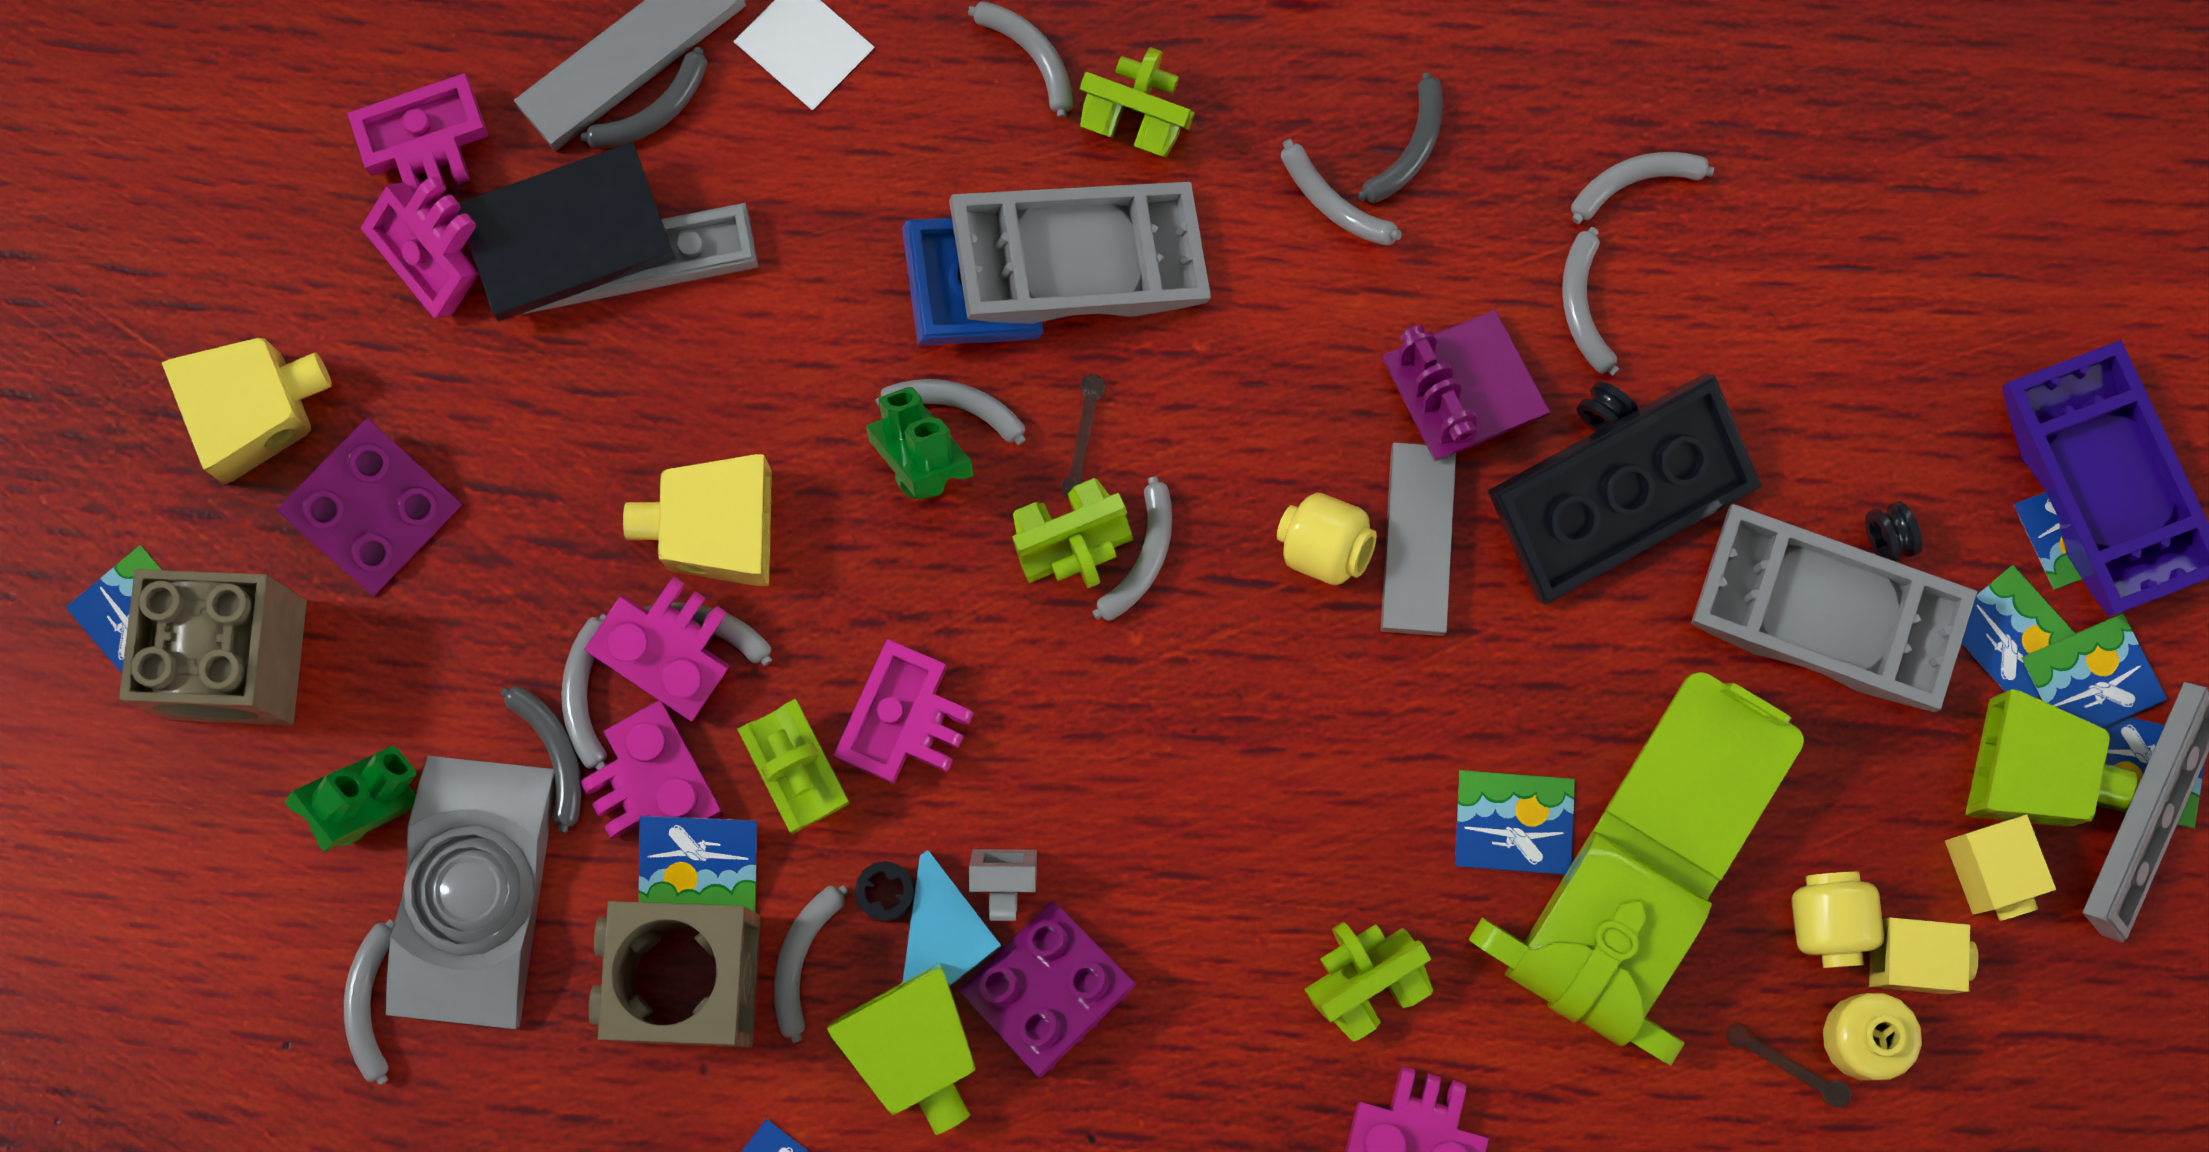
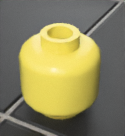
M1314 493L1306 497L1299 507L1290 505L1284 512L1277 530V540L1284 543L1283 554L1287 566L1295 571L1336 586L1347 581L1351 576L1358 578L1362 575L1370 562L1377 538L1376 531L1370 529L1369 517L1365 511L1323 493Z
M1858 871L1805 876L1806 886L1796 890L1791 900L1798 948L1808 955H1822L1823 968L1864 965L1862 952L1876 950L1883 944L1885 937L1878 889L1869 882H1861Z
M1885 993L1859 994L1840 1001L1828 1014L1823 1028L1824 1047L1831 1062L1845 1075L1858 1080H1891L1906 1073L1916 1062L1922 1046L1921 1027L1913 1011L1900 999Z

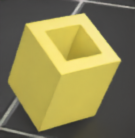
M2027 814L1945 840L1972 914L1995 910L1999 921L2010 919L2037 910L2038 906L2034 897L2056 890Z
M1901 918L1882 919L1885 936L1884 942L1876 950L1870 951V988L1947 995L1969 992V981L1974 980L1978 969V949L1975 942L1970 941V925Z

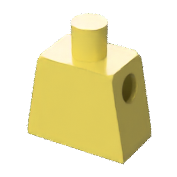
M265 338L250 339L162 362L203 470L224 485L233 482L308 435L311 431V425L301 399L332 387L328 371L316 352L286 364L281 353Z
M764 454L736 457L663 471L660 482V502L625 503L623 512L625 539L659 540V560L667 570L672 572L754 586H769L772 469Z

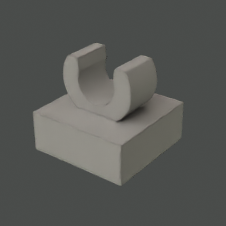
M973 849L969 864V892H990V921H1016L1017 892L1036 891L1037 850Z

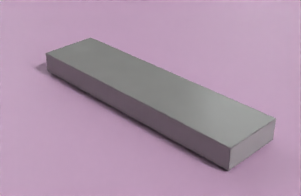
M644 0L515 98L514 102L556 152L746 7L745 0Z
M746 203L662 219L676 259L523 314L758 268L759 264Z
M2187 682L2183 683L2083 910V914L2101 936L2122 943L2125 939L2127 940L2208 755L2209 691L2206 687Z

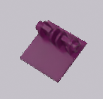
M1496 310L1436 334L1425 332L1422 325L1410 327L1400 336L1403 343L1399 349L1382 355V360L1434 461L1550 415L1547 405Z
M366 418L276 511L374 597L462 504L372 421Z
M1052 901L977 972L959 992L1027 1066L1041 1078L1049 1069L1052 1071L1056 1067L1054 1064L1077 1042L1081 1043L1085 1039L1083 1036L1092 1028L1095 1029L1099 1025L1098 1022L1119 1001L1123 1002L1127 998L1126 995L1136 984Z

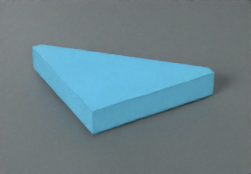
M926 850L919 858L903 983L940 963L951 987L1002 946L935 858Z

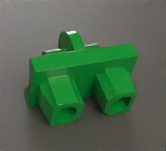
M913 387L903 388L881 396L878 399L882 419L866 425L868 440L895 472L897 485L905 495L917 500L936 497L943 492L949 478L963 480L973 476L970 458L951 438L949 428L940 418H934L923 405L922 397Z
M390 746L293 790L285 800V804L291 811L301 815L309 823L310 830L315 836L317 844L325 853L337 846H348L361 839L364 833L412 811L416 795L408 785L416 776V771L398 748Z

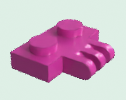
M465 73L347 113L364 167L369 174L375 176L398 168L402 182H405L413 193L416 192L421 184L417 175L426 172L428 178L437 177L447 189L441 167L450 164L452 176L458 185L471 181L460 146L489 137L472 85Z
M430 177L420 184L415 193L411 191L405 182L386 186L361 226V229L432 317L437 319L453 315L478 277L479 272L461 251L476 227L475 222L466 213L456 217L461 205L452 195L442 197L446 190L445 186L437 177Z
M673 577L650 611L626 595H621L584 650L692 722L730 667L729 664L704 648L728 612L716 606L708 613L703 626H701L692 619L706 598L695 591L680 612L671 604L679 597L685 583Z
M887 639L833 756L838 761L893 785L907 756L948 772L953 759L940 751L930 749L935 739L951 747L959 748L964 736L942 726L941 723L946 716L957 723L969 725L974 712L935 695L946 672V664Z
M660 700L603 731L618 759L581 781L586 794H592L609 784L612 785L614 791L592 804L599 817L607 815L621 806L624 807L626 813L613 819L604 827L610 839L617 838L639 826L640 816L716 819L725 814L666 705Z
M1401 1066L1390 1110L1357 1102L1345 1152H1486L1489 1138L1457 1129L1466 1093V1083L1453 1080L1447 1092L1446 1104H1438L1436 1099L1441 1076L1427 1073L1420 1098L1410 1096L1415 1082V1069Z

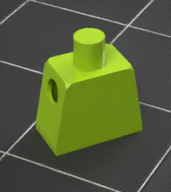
M2010 689L1989 699L1965 815L1974 818L2007 821L2027 814L2030 823L2075 826L2092 820L2095 815L2097 802L2126 809L2134 797L2137 776L2133 771L2105 764L2110 741L2109 733L2105 729L2022 691Z
M940 963L829 1022L827 1029L833 1040L892 1115L919 1103L935 1135L955 1127L970 1116L954 1082L971 1074L976 1068L945 971Z

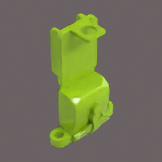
M1703 672L1689 675L1669 704L1526 940L1523 942L1483 917L1468 940L1508 965L1505 976L1548 1002L1547 1007L1572 1022L1579 1021L1618 1046H1624L1631 1041L1656 1058L1672 1065L1685 1042L1645 1016L1705 923L1712 905L1711 902L1707 901L1719 880H1722L1804 744L1802 732L1796 726L1789 723L1791 719L1789 715L1735 683H1722Z

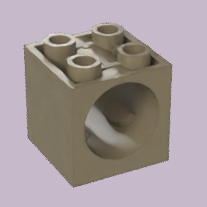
M135 569L119 701L165 720L294 725L307 600L267 574Z
M608 901L607 917H598L594 933L595 956L603 958L602 984L593 985L589 999V1023L591 1026H598L597 1039L620 1043L753 1048L761 916L744 906ZM680 929H695L699 931L694 937L695 940L716 960L715 985L711 995L703 999L693 1010L692 1017L676 1024L663 1025L650 1016L653 1013L652 1008L637 993L636 973L638 964L643 954L662 940V935Z

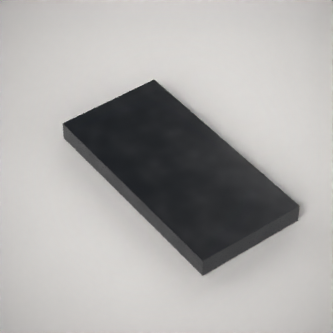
M1705 373L1489 489L1488 494L1536 600L1546 605L1762 486L1716 376Z

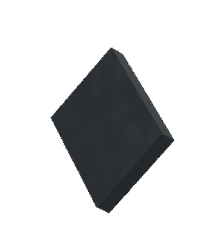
M633 141L459 202L461 205L458 212L459 215L468 214L476 224L468 242L492 313L498 322L676 259Z

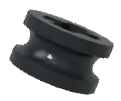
M1603 381L1596 382L1591 388L1590 392L1593 398L1591 400L1583 399L1576 408L1580 418L1595 432L1639 409L1637 404L1627 394Z
M1902 501L1889 504L1886 513L1880 509L1867 512L1865 515L1866 533L1876 555L1897 562L1900 558V553L1907 557H1913L1922 551V538L1918 523L1911 510Z
M887 861L873 863L864 869L857 879L855 887L856 900L862 911L874 920L886 923L897 921L905 916L913 906L915 895L914 881L908 872L896 863ZM884 874L891 883L902 881L904 888L903 895H895L896 899L900 901L899 904L888 910L880 901L870 903L868 899V889L876 890V886L871 882L873 879Z

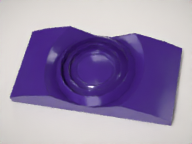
M2122 340L2007 382L2002 386L2008 415L2022 460L2045 489L2058 517L2069 560L2091 594L2109 617L2209 579V523Z

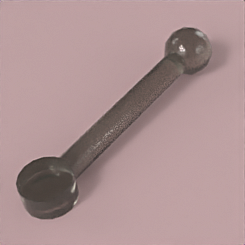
M1096 374L1085 376L1081 382V393L1085 399L1070 474L1061 484V491L1068 499V493L1072 488L1084 482L1081 478L1096 402L1105 394V382L1103 378Z
M1733 1023L1727 1028L1725 1037L1731 1047L1736 1049L1747 1048L1818 1090L1822 1094L1823 1101L1828 1106L1844 1107L1850 1102L1851 1090L1844 1082H1828L1752 1037L1750 1029L1745 1024Z

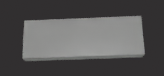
M1393 442L1390 456L1380 632L1444 636L1447 632L1456 453L1434 461L1426 445Z

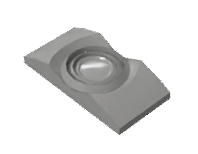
M1191 182L952 194L949 199L967 319L1033 324L1072 315L1099 313L1134 317L1205 304L1211 299Z
M1732 504L1728 509L1691 624L1754 655L1795 664L1821 673L1854 691L1903 705L1937 712L1941 710L1977 591Z
M427 756L408 824L406 875L402 899L390 935L386 1015L520 1029L556 789L553 769Z

